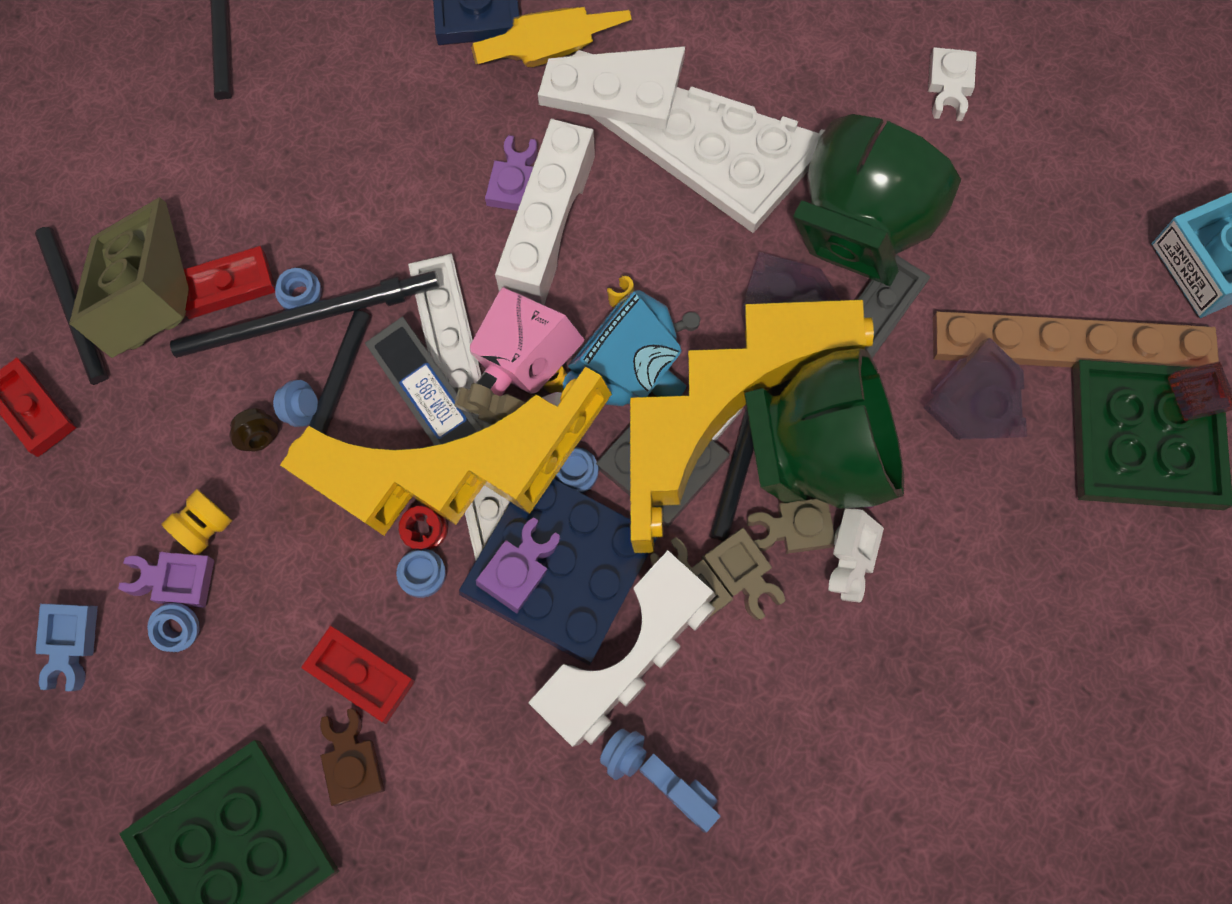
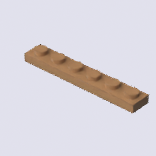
M936 311L933 317L934 360L1071 368L1079 360L1219 369L1216 327Z

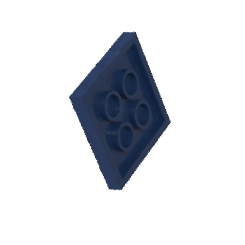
M553 479L530 514L510 502L460 587L459 595L590 666L649 553H634L631 543V520ZM535 518L539 522L535 532L531 535L534 542L545 544L555 532L560 535V539L552 555L538 559L537 562L546 567L547 572L519 612L515 613L476 585V579L505 540L517 548L521 545V534L524 525L530 519Z

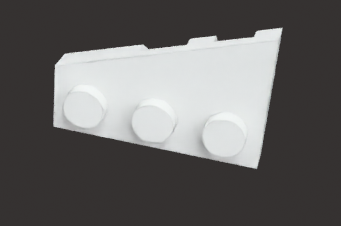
M685 47L548 58L538 92L539 105L666 130L685 58Z

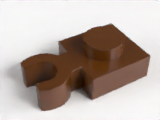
M354 708L347 710L349 726L342 733H337L334 730L331 717H321L320 721L323 736L333 742L334 751L320 755L331 806H339L385 791L373 741L368 740L358 743L357 736L362 729V719L359 712Z

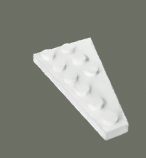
M578 50L573 56L592 54ZM677 87L666 130L590 115L752 233L757 230L809 171L818 140L825 131L821 129L817 133L798 127V121L782 116L780 121L758 114L753 106L695 87H690L689 91Z

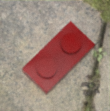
M261 246L184 269L189 288L185 315L188 319L275 293V285L268 260Z
M18 357L0 369V415L28 452L39 457L76 429L72 421L29 367Z
M331 625L301 667L384 724L388 723L415 683L413 679Z

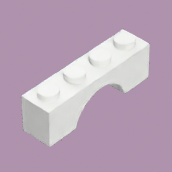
M550 119L495 273L499 291L504 287L537 303L545 304L557 269L560 242L568 213L576 196L583 193L595 158L593 129Z
M668 550L633 588L641 607L642 625L639 638L631 652L616 665L599 671H586L572 665L563 664L528 702L572 747L580 745L584 740L592 745L611 725L612 722L606 716L619 701L626 707L644 689L646 683L641 677L655 663L661 669L680 649L681 645L675 641L688 626L696 631L715 610V607L710 604V601L716 596L715 593Z

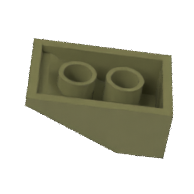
M161 197L91 237L69 324L111 358L128 349H137L149 337L164 329L170 330L175 328L184 319L186 314L185 308L189 288L167 204Z

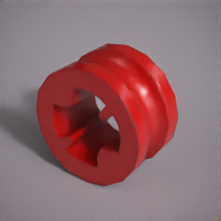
M415 506L408 509L402 515L398 530L400 538L405 545L413 549L431 550L443 543L447 536L448 526L446 518L431 508ZM427 515L426 523L432 526L433 530L430 536L423 535V541L421 542L419 541L420 532L414 530V524L416 521L423 522V516Z

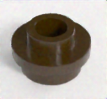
M258 408L247 409L238 413L232 419L229 437L233 446L238 450L260 451L269 446L271 441L275 439L278 434V425L275 419L266 414L264 410Z

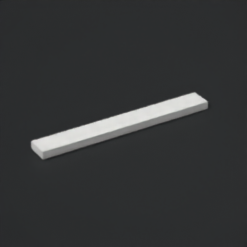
M448 254L410 263L408 266L411 277L436 271L440 283L439 289L415 295L428 352L457 393L460 387L470 390L471 384L476 383L481 377L478 360L470 353V344L473 338L453 256ZM472 413L482 429L492 425L478 419L479 414ZM485 485L465 512L475 560L479 557L510 504V501Z

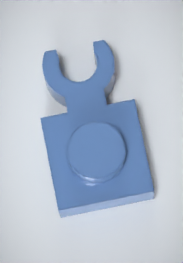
M40 604L35 654L49 655L48 664L43 667L39 675V687L41 690L55 689L57 677L61 671L66 676L65 691L81 690L85 683V671L79 664V656H91L94 653L98 606Z
M654 753L639 769L652 784L704 833H707L721 817L713 809L718 800L701 783L695 779L688 786Z

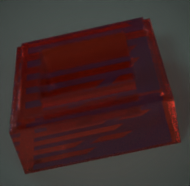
M1220 362L1176 371L1168 377L1185 421L1232 410V389Z

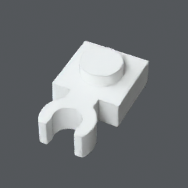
M933 48L930 56L928 92L940 93L932 107L934 118H940L944 105H951L957 111L956 121L963 120L968 109V100L965 96H971L975 88L976 52Z
M845 508L841 525L837 528L834 537L835 549L833 555L840 560L838 567L834 569L829 580V591L841 593L840 599L844 601L858 603L862 601L865 593V572L873 573L884 530L878 522L863 510Z

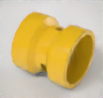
M196 489L186 499V507L180 513H172L161 525L191 553L200 555L207 548L208 539L215 532H222L232 520L201 491ZM192 515H196L207 526L204 528Z

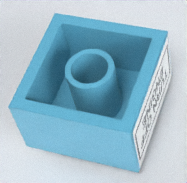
M1229 193L1174 217L1151 243L1200 318L1232 305V193Z

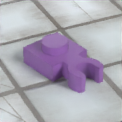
M508 136L505 139L504 152L507 162L494 160L485 196L487 206L518 211L533 170V166L529 165L536 160L538 155L535 139H530L528 149L521 153L514 151V136Z
M535 518L530 519L524 525L521 534V545L517 548L505 540L476 579V585L515 613L519 612L547 572V568L537 562L538 559L552 555L560 539V535L555 532L545 544L534 542L531 535L535 532L539 522Z
M160 552L157 566L139 556L124 558L123 564L135 569L140 568L141 575L134 583H119L118 589L133 596H142L152 590L150 600L157 604L180 603L191 607H206L214 560L209 556Z

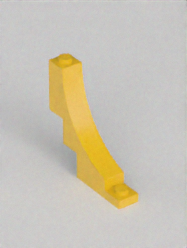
M863 300L745 304L746 349L688 351L689 396L630 398L631 543L634 553H654V537H663L662 507L654 506L680 505L687 482L698 459L711 439L725 423L746 405V392L761 388L767 391L794 378L804 365L832 352L857 348L865 349V347L873 346L872 317L864 318Z
M585 367L577 379H572L565 386L561 394V402L558 406L535 395L516 411L485 429L445 444L420 449L386 450L366 448L331 438L308 426L301 437L291 444L288 454L280 466L383 536H385L412 497L457 525L484 485L530 514L612 394L602 376Z

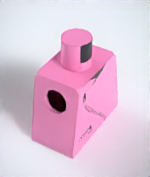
M502 287L470 344V353L486 369L476 384L489 388L498 396H502L510 384L530 394L537 393L582 345L585 339L566 315Z

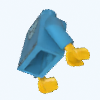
M629 276L620 277L619 285L625 292L616 293L611 288H607L609 304L613 310L569 363L568 367L572 371L567 374L563 366H561L556 372L559 373L557 378L547 381L543 388L549 393L563 392L565 386L572 379H577L583 369L587 367L600 374L612 395L606 402V405L622 407L630 404V398L647 397L650 392L658 397L681 396L687 385L668 370L682 351L681 346L676 341L677 334L668 307L641 290L634 291L633 280Z

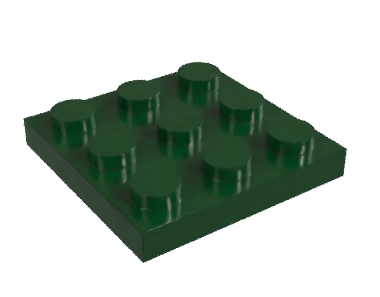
M1079 360L1073 366L1078 500L1222 511L1232 506V486L1226 410L1186 419V414L1199 412L1202 407L1183 411L1182 408L1195 405L1196 400L1180 404V401L1203 396L1205 391L1178 397V393L1196 390L1199 385L1177 390L1174 387L1207 380L1209 375L1175 383L1171 381V379L1211 370L1225 403L1223 370ZM1212 382L1204 383L1203 388L1211 386ZM1211 397L1201 399L1199 404L1209 402Z
M258 740L250 742L119 833L158 904H295L340 872L263 744Z

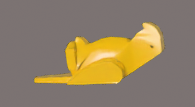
M585 7L561 8L514 17L513 26L505 34L472 44L471 49L475 64L500 58H510L516 61L522 60L527 67H535L546 64L548 58L563 57L581 50L584 46L593 42L591 34L632 19L629 10L587 15Z

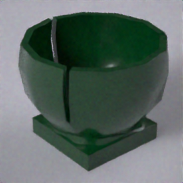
M850 114L832 120L820 136L808 172L807 181L811 203L801 200L793 218L809 254L891 287L899 272L895 259L896 254L929 239L950 211L961 178L947 156L923 137L890 121H887L864 165H862L872 140L883 124V119Z
M857 348L835 351L804 365L780 396H772L764 388L745 393L760 488L784 503L808 500L809 495L839 509L873 507L904 496V468L899 438L881 376L868 350Z

